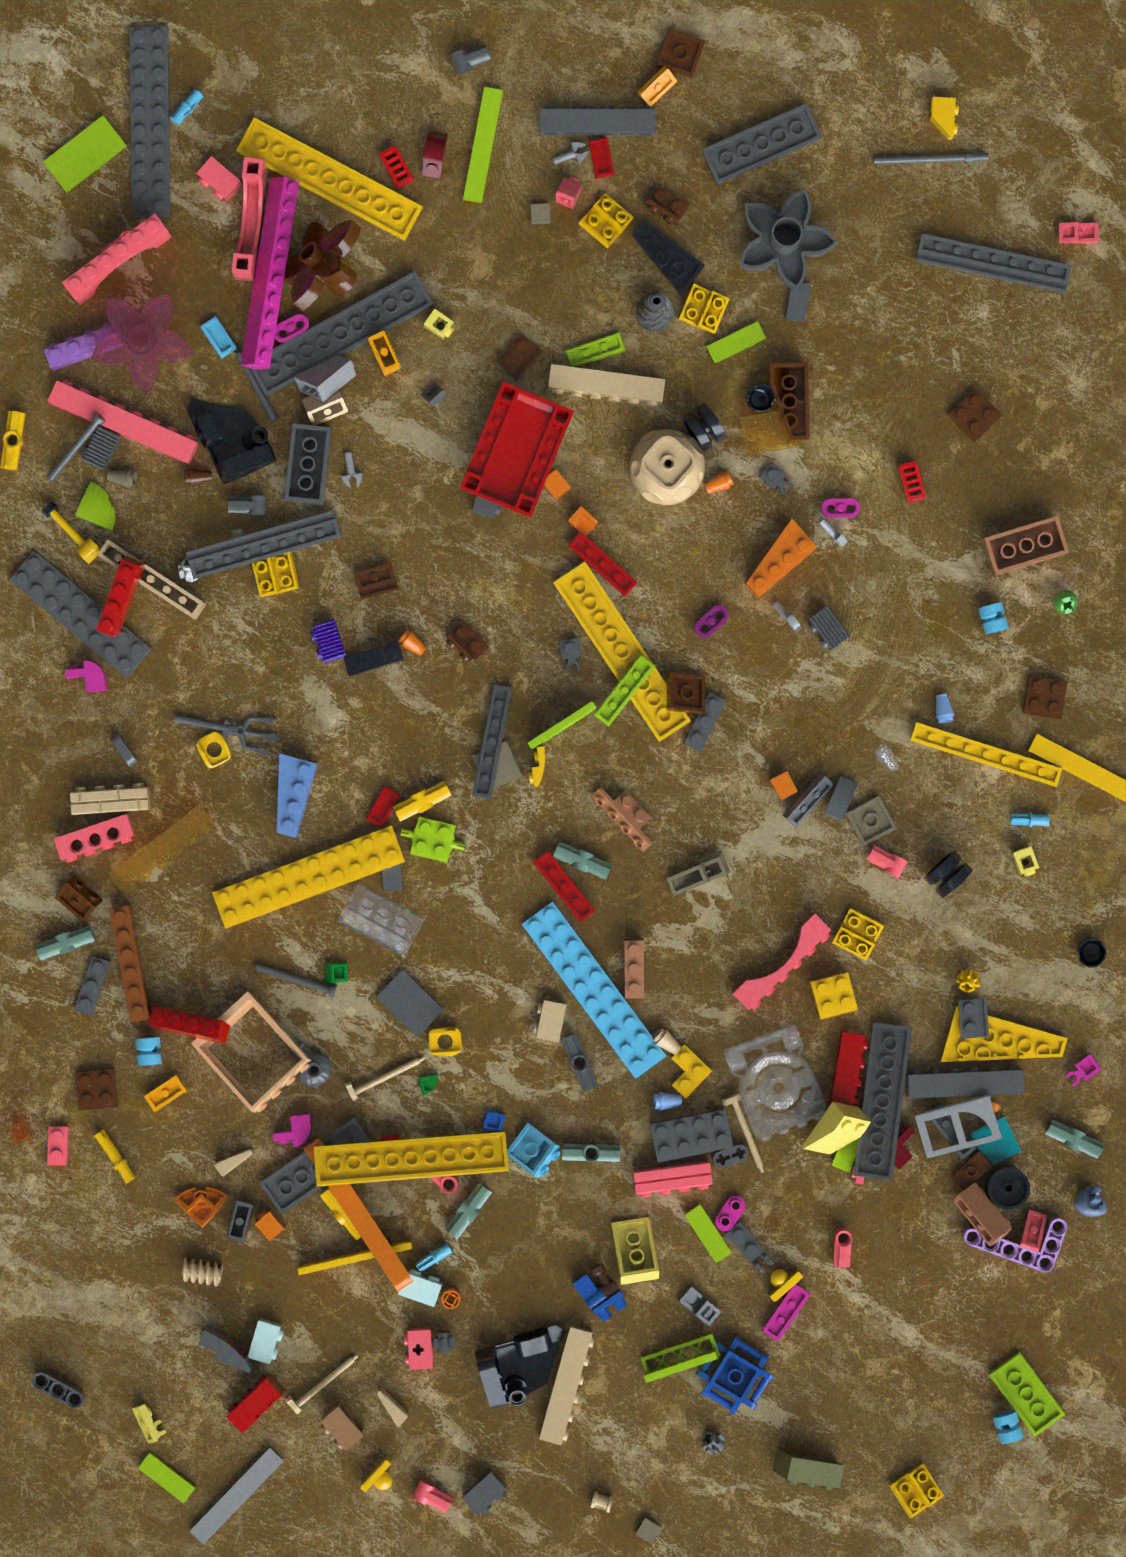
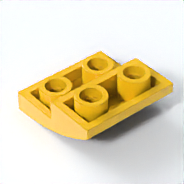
M604 193L593 205L592 209L580 220L579 225L608 249L634 217Z
M693 283L677 319L715 334L730 298Z
M292 552L252 563L260 597L300 588Z
M544 746L537 747V752H534L535 764L539 763V767H532V772H528L530 784H534V787H539L544 773Z
M850 907L832 943L867 960L884 928V924Z
M924 1463L908 1471L889 1485L909 1518H913L926 1507L932 1506L944 1497Z

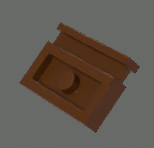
M521 334L499 358L497 363L518 381L543 351L524 334Z
M391 563L354 573L361 600L398 590Z

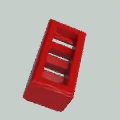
M396 145L379 153L380 159L398 190L415 181ZM394 153L396 154L393 158L386 160V157ZM397 160L400 161V163H398L397 165H395V166H393V167H390V166H389L390 164L396 162ZM403 167L404 170L394 175V171ZM407 174L408 177L398 182L397 179Z
M917 461L897 466L907 503L925 499L926 494ZM913 468V472L904 474V470ZM915 475L916 479L906 482V478ZM918 484L917 487L908 489V485ZM920 490L921 494L910 497V493Z

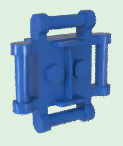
M735 1335L729 1347L715 1340L719 1352L722 1351L725 1354L712 1376L707 1374V1371L714 1360L704 1363L700 1369H697L695 1374L708 1381L700 1395L709 1397L729 1409L728 1412L733 1415L741 1403L755 1409L757 1406L756 1402L768 1382L774 1378L773 1374L762 1369L769 1354L758 1351L743 1342L741 1337ZM738 1347L759 1361L757 1364H754L734 1352V1350ZM758 1376H763L750 1399L746 1396ZM714 1386L722 1392L726 1393L727 1395L731 1396L735 1399V1401L732 1403L731 1401L712 1391V1387Z

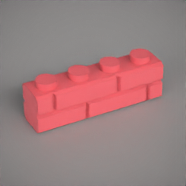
M709 1160L633 1170L636 1195L640 1194V1197L652 1196V1192H659V1195L670 1194L671 1190L678 1189V1192L690 1191V1187H697L698 1190L708 1189L709 1185L713 1184Z

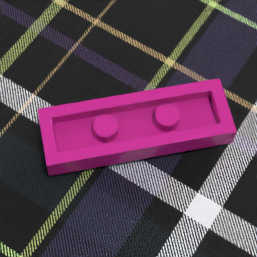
M795 1284L785 1295L762 1331L778 1342L811 1294Z

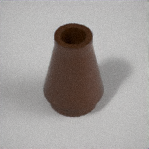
M191 468L184 470L185 486L190 485V487L212 482L211 470Z

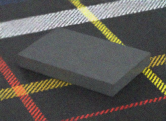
M404 970L376 996L416 1037L444 1010Z

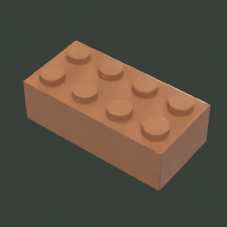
M1058 516L982 539L992 576L1069 553Z

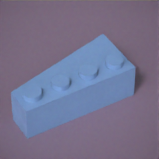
M279 753L277 833L294 838L298 837L318 764Z

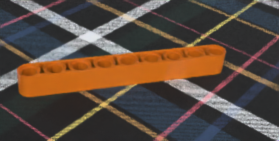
M317 1138L303 1148L313 1165V1147L325 1146L320 1138ZM350 1184L329 1185V1189L396 1291L399 1292L414 1282Z

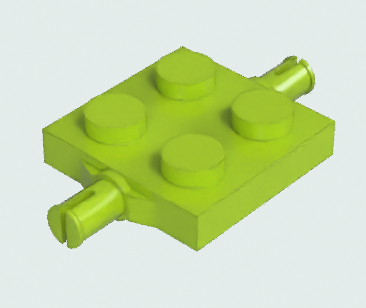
M421 816L418 817L417 826L414 831L404 828L401 831V836L412 838L410 854L446 863L453 848L464 851L465 847L463 846L466 845V843L455 841V824Z

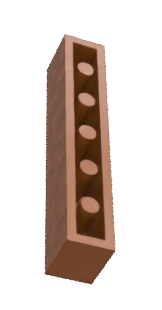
M131 905L109 909L130 1023L148 1020L151 1008Z

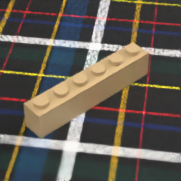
M551 364L548 390H552L554 394L570 392L571 396L582 397V394L590 395L592 399L608 397L609 401L620 402V399L628 400L627 403L630 404L646 402L647 406L658 407V404L662 405L665 379Z
M108 539L97 554V556L117 569L121 559L127 556L138 560ZM145 564L138 583L196 620L206 604Z
M570 1324L540 1431V1440L562 1445L563 1440L567 1441L569 1430L566 1427L568 1422H572L574 1411L571 1409L573 1403L577 1404L580 1392L576 1391L578 1384L582 1385L585 1376L582 1373L583 1366L588 1365L590 1355H587L588 1348L593 1347L595 1336H592V1330Z

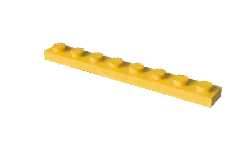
M915 722L910 738L912 742L1057 787L1062 768Z

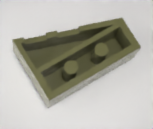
M777 1448L773 1471L786 1479V1482L789 1484L797 1485V1482H802L803 1485L808 1487L821 1485V1488L832 1490L833 1487L840 1488L844 1465L838 1461L816 1456H801V1453L798 1452L788 1454Z

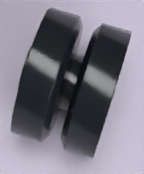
M702 403L696 407L698 418L693 413L688 412L681 419L691 437L699 443L702 451L706 452L712 448L710 437L719 443L727 438L716 415L706 403Z
M955 850L944 857L924 877L929 885H935L942 880L935 890L941 898H944L958 888L973 871L967 863H962L955 868L962 858Z
M1001 1165L988 1173L985 1180V1191L987 1197L996 1206L1013 1210L1021 1207L1027 1201L1030 1194V1183L1026 1175L1019 1169L1011 1165ZM1007 1184L1011 1186L1009 1190L1005 1189Z

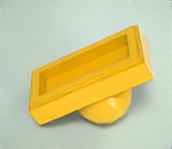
M783 1269L774 1270L770 1276V1282L776 1288L769 1294V1297L776 1302L801 1280L803 1275L798 1269L790 1276Z
M388 1456L361 1483V1490L366 1492L373 1484L379 1490L390 1488L393 1481L392 1476L385 1472L392 1464V1460Z

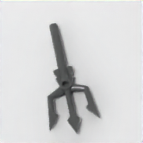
M175 715L174 722L222 731V736L238 735L243 749L268 756L271 755L263 747L257 748L247 745L245 734L267 738L271 742L282 740L281 737L273 732L266 734L246 730L251 721L265 722L267 725L278 720L276 718L248 716L240 726L234 722L232 724L227 720L222 724L181 715Z

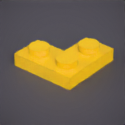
M684 1044L671 1057L684 1070L672 1086L686 1099L712 1070Z

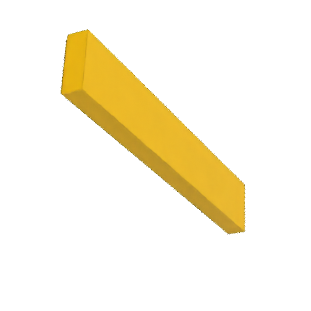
M1039 734L1035 735L1028 749L1029 752L1126 802L1125 779Z
M411 1240L390 1244L395 1253L410 1250L413 1247ZM369 1249L300 1265L298 1273L303 1275L375 1257Z

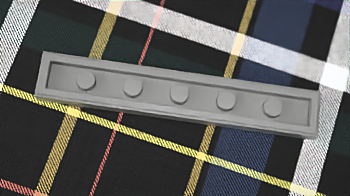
M269 1447L189 1532L204 1545L278 1468L284 1459Z

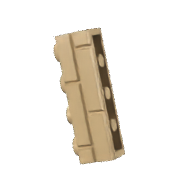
M144 783L132 784L133 788H125V784L113 785V789H106V786H94V790L87 791L86 787L75 788V792H70L71 814L82 815L150 810L149 787H144Z

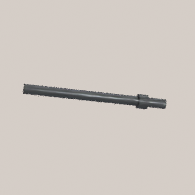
M969 151L965 152V154L873 157V164L960 161L973 163V161H988L989 154Z

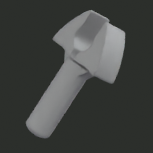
M572 142L571 151L554 157L552 159L553 163L557 165L572 158L577 159L578 164L586 158L588 151L582 154L576 152L577 149L585 147L586 144Z
M346 452L344 456L347 474L346 476H341L346 486L351 489L349 482L351 476L353 475L356 479L357 487H359L362 481V473L358 474L355 472L352 453Z
M824 518L819 519L818 524L839 546L843 547L848 542Z
M779 601L774 602L773 607L795 632L798 631L801 626L795 617Z

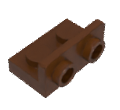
M658 184L645 201L648 211L655 215L656 213L663 216L662 219L670 225L673 223L677 225L689 207V204Z
M462 620L445 635L448 638L446 643L452 649L457 647L462 652L459 656L466 663L469 661L474 663L489 648Z
M75 876L69 879L55 896L57 901L83 923L103 901L96 892L88 888L81 879Z

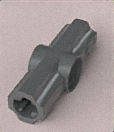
M573 1033L562 1038L561 1042L582 1091L586 1092L597 1087L598 1083L577 1034ZM578 1057L585 1060V1065L581 1068L574 1065V1060Z

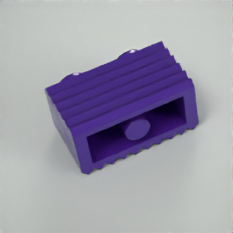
M335 619L312 626L313 630L310 633L313 642L317 641L319 649H316L319 660L323 659V662L327 663L346 657Z

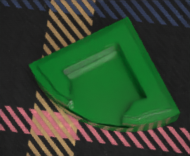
M438 1073L419 1077L422 1096L429 1094L435 1088L438 1082Z

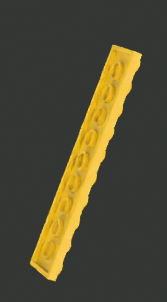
M255 117L236 150L237 153L245 157L263 159L267 169L282 177L285 176L298 181L299 186L403 241L408 237L423 209V206Z
M583 562L553 582L618 682L640 654L652 662L586 562ZM655 667L630 700L658 742H660L691 720L684 712L667 710V684Z
M389 826L212 892L224 927L227 929L404 863L405 859L393 826Z
M505 1132L313 1147L316 1186L504 1172L509 1170Z

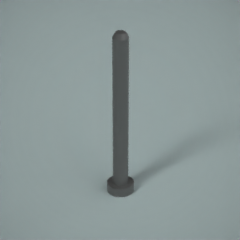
M96 412L93 414L92 422L48 475L47 479L49 481L55 480L98 425L105 423L106 420L103 416Z
M259 963L255 964L254 967L256 971L328 993V997L334 998L337 990V985L332 984V986H328Z

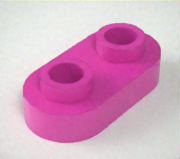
M297 314L276 325L275 340L279 343H285L309 329L308 319L304 315ZM302 322L303 327L297 328L296 324ZM281 331H286L285 337L279 335Z
M852 498L827 499L821 506L822 514L830 519L853 518L860 511L858 501ZM848 505L853 507L852 512L847 511L846 507ZM833 506L834 512H828L827 507Z
M732 1195L726 1200L715 1218L718 1229L729 1231L733 1228L745 1209V1202L742 1197ZM734 1202L739 1203V1207L737 1209H734L732 1207V1204ZM727 1218L729 1220L728 1224L723 1225L721 1223L722 1219Z

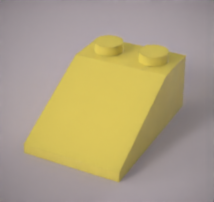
M832 1102L802 1147L807 1150L832 1154L860 1138L871 1121L859 1107Z
M644 1217L611 1223L621 1285L659 1279V1268L650 1218Z

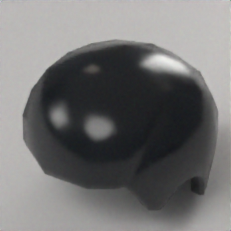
M765 383L753 385L745 397L747 406L752 411L758 413L770 410L776 401L771 386Z
M1086 938L1077 949L1080 963L1088 968L1098 967L1106 959V947L1097 938Z

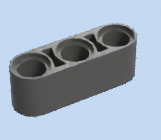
M40 1370L32 1378V1384L36 1389L71 1408L80 1407L86 1399V1394L81 1388L48 1370ZM39 1375L46 1377V1384L39 1383ZM56 1384L63 1387V1393L55 1391L54 1387ZM78 1394L80 1402H74L71 1399V1395Z

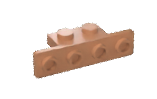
M601 787L592 795L596 804L604 809L609 818L616 822L622 832L628 835L637 848L644 852L653 844L640 830L651 817L626 790L615 800Z

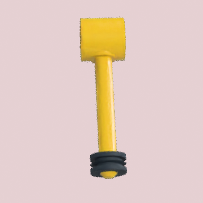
M53 501L46 504L42 513H45L44 515L47 518L51 516L79 545L76 552L90 564L97 557L101 548L90 537L84 540L56 511L58 506Z

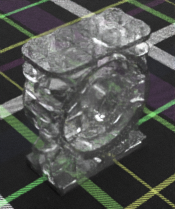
M795 1024L722 1051L731 1074L740 1078L739 1094L755 1138L757 1140L760 1139L761 1142L771 1139L772 1134H785L793 1126L798 1128L806 1126L809 1120L819 1121L828 1109L810 1065L800 1056L804 1045ZM782 1039L785 1050L772 1049L766 1051L765 1048L768 1044ZM760 1048L762 1052L746 1064L743 1053ZM798 1048V1050H797V1052H796V1055L793 1054V1053H792V1050H795V1049ZM784 1063L792 1066L794 1069L800 1066L804 1068L793 1072L784 1066H772L761 1073L755 1088L746 1091V1087L754 1084L757 1074L767 1065ZM744 1069L742 1075L737 1073V1071ZM775 1083L783 1084V1090L780 1093L773 1091ZM809 1086V1090L803 1092L799 1103L787 1112L774 1113L763 1107L757 1110L752 1108L763 1103L771 1109H786L796 1102L800 1089Z

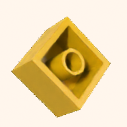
M848 972L809 981L819 1019L858 1010Z

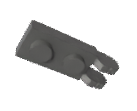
M740 1221L725 1233L761 1274L765 1270L755 1260L757 1257L762 1255L767 1264H770V1266L774 1264L764 1252L765 1249Z

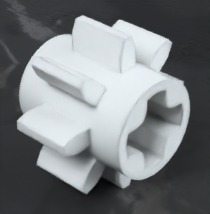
M184 559L181 565H178L180 579L185 578L187 582H194L197 579L193 580L188 560Z

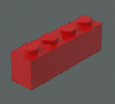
M129 556L121 559L97 625V631L111 637L120 634L145 563Z
M158 1006L152 1007L148 1024L157 1030L221 1044L226 1043L230 1025L222 1020Z
M841 1031L828 1107L832 1102L857 1107L858 1096H855L856 1089H860L861 1086L859 1071L863 1070L865 1062L862 1054L863 1051L867 1050L868 1040L865 1039L863 1034Z

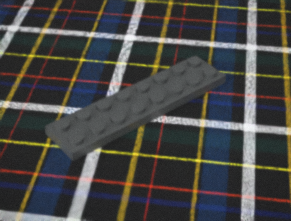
M36 551L30 554L9 579L126 678L130 676L152 650L124 625L120 634L115 637L97 631L96 628L103 608Z
M873 1023L862 1112L871 1123L862 1136L858 1138L854 1176L888 1181L893 1180L912 1027Z

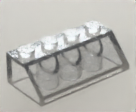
M358 883L343 907L337 922L405 958L426 919Z

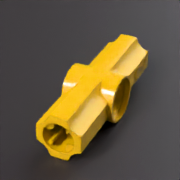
M8 411L0 468L18 470L26 413ZM12 436H17V443L15 445H9V438Z
M442 781L428 789H423L411 795V798L393 806V809L399 820L402 821L416 813H422L430 809L434 804L451 796V793L446 783Z
M328 1188L320 1197L332 1210L336 1220L341 1225H344L352 1236L358 1240L361 1237Z

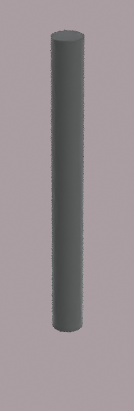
M242 351L235 354L240 365L242 359ZM241 365L270 421L274 422L278 418L251 368Z

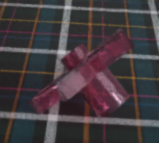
M171 294L159 295L145 304L141 313L126 300L107 297L106 314L110 325L116 333L106 336L97 344L91 356L92 360L107 366H119L128 362L130 378L146 394L154 386L158 378L159 360L177 363L194 355L190 345L181 335L167 330L174 318V303Z

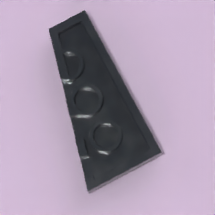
M643 220L632 234L634 239L682 297L705 265L646 220Z

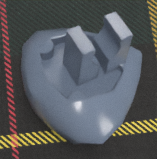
M1093 1185L1085 1187L1074 1200L1076 1210L1088 1217L1105 1214L1108 1208L1106 1201L1100 1194L1102 1188L1094 1187Z

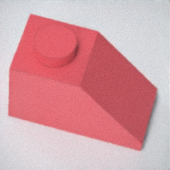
M564 177L556 192V202L574 209L582 189L580 181L574 177H569V179Z

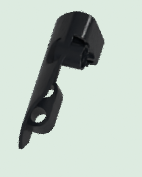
M191 399L186 410L202 446L207 448L222 484H227L247 476L277 461L271 444L268 441V431L266 428L258 426L246 409L220 406ZM254 434H259L261 440H257Z
M557 1324L518 1334L511 1341L475 1350L479 1374L490 1409L506 1406L509 1403L520 1406L525 1402L527 1395L548 1383L558 1348L566 1332L565 1329Z

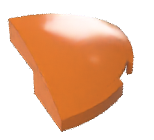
M206 1187V1190H196V1188L185 1190L177 1195L174 1200L203 1228L229 1197L220 1190Z

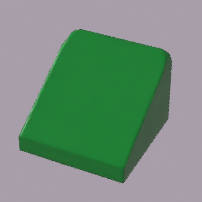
M325 963L324 982H348L347 963Z

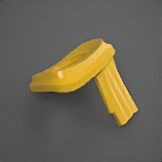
M212 732L200 738L196 744L198 752L208 768L217 767L231 758L229 747L219 732ZM212 742H217L222 748V752L218 757H211L207 753V746Z
M456 1027L431 1029L429 1031L430 1053L436 1056H453L460 1053L462 1041L459 1029ZM443 1034H447L452 1038L453 1043L449 1049H442L438 1045V1038Z

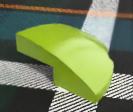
M91 481L75 516L113 531L115 509L111 505L109 495L103 488Z

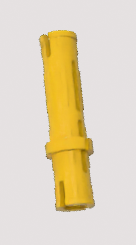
M103 1129L94 1137L113 1163L114 1170L119 1172L125 1183L127 1184L136 1178L127 1165L128 1161L123 1159L105 1130Z

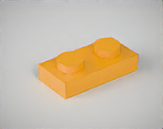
M663 66L637 93L644 103L651 107L677 80L670 70Z
M175 1075L144 1097L153 1111L156 1112L185 1093L187 1089L178 1075Z

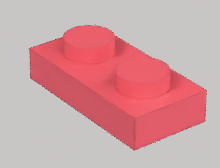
M48 1126L47 1165L66 1166L68 1164L69 1126Z
M1028 1210L1020 1247L1035 1252L1040 1250L1047 1215Z

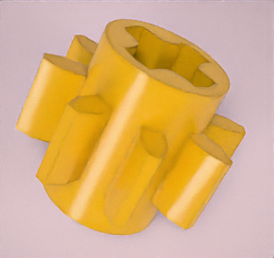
M973 969L961 970V974L957 976L956 980L959 983L958 988L967 993L976 991L981 983V979L978 978L979 973Z

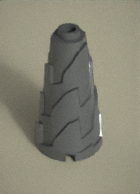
M661 292L648 293L640 299L636 306V319L645 330L651 332L662 331L673 320V305L669 298Z

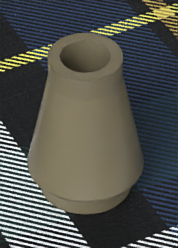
M132 469L109 470L107 480L126 488L135 487L137 473L133 472Z

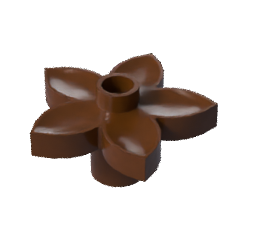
M353 220L341 222L330 231L317 222H311L303 237L302 250L287 260L284 281L292 285L291 297L293 303L302 311L317 299L324 285L338 296L347 293L353 287L357 274L351 268L348 260L344 258L356 243L361 227Z

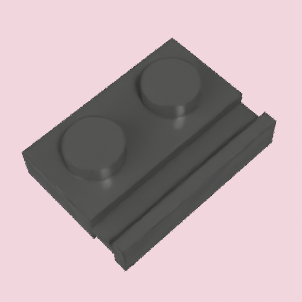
M987 999L958 1000L960 1038L989 1037Z

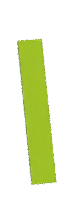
M484 87L463 200L482 203L503 90Z

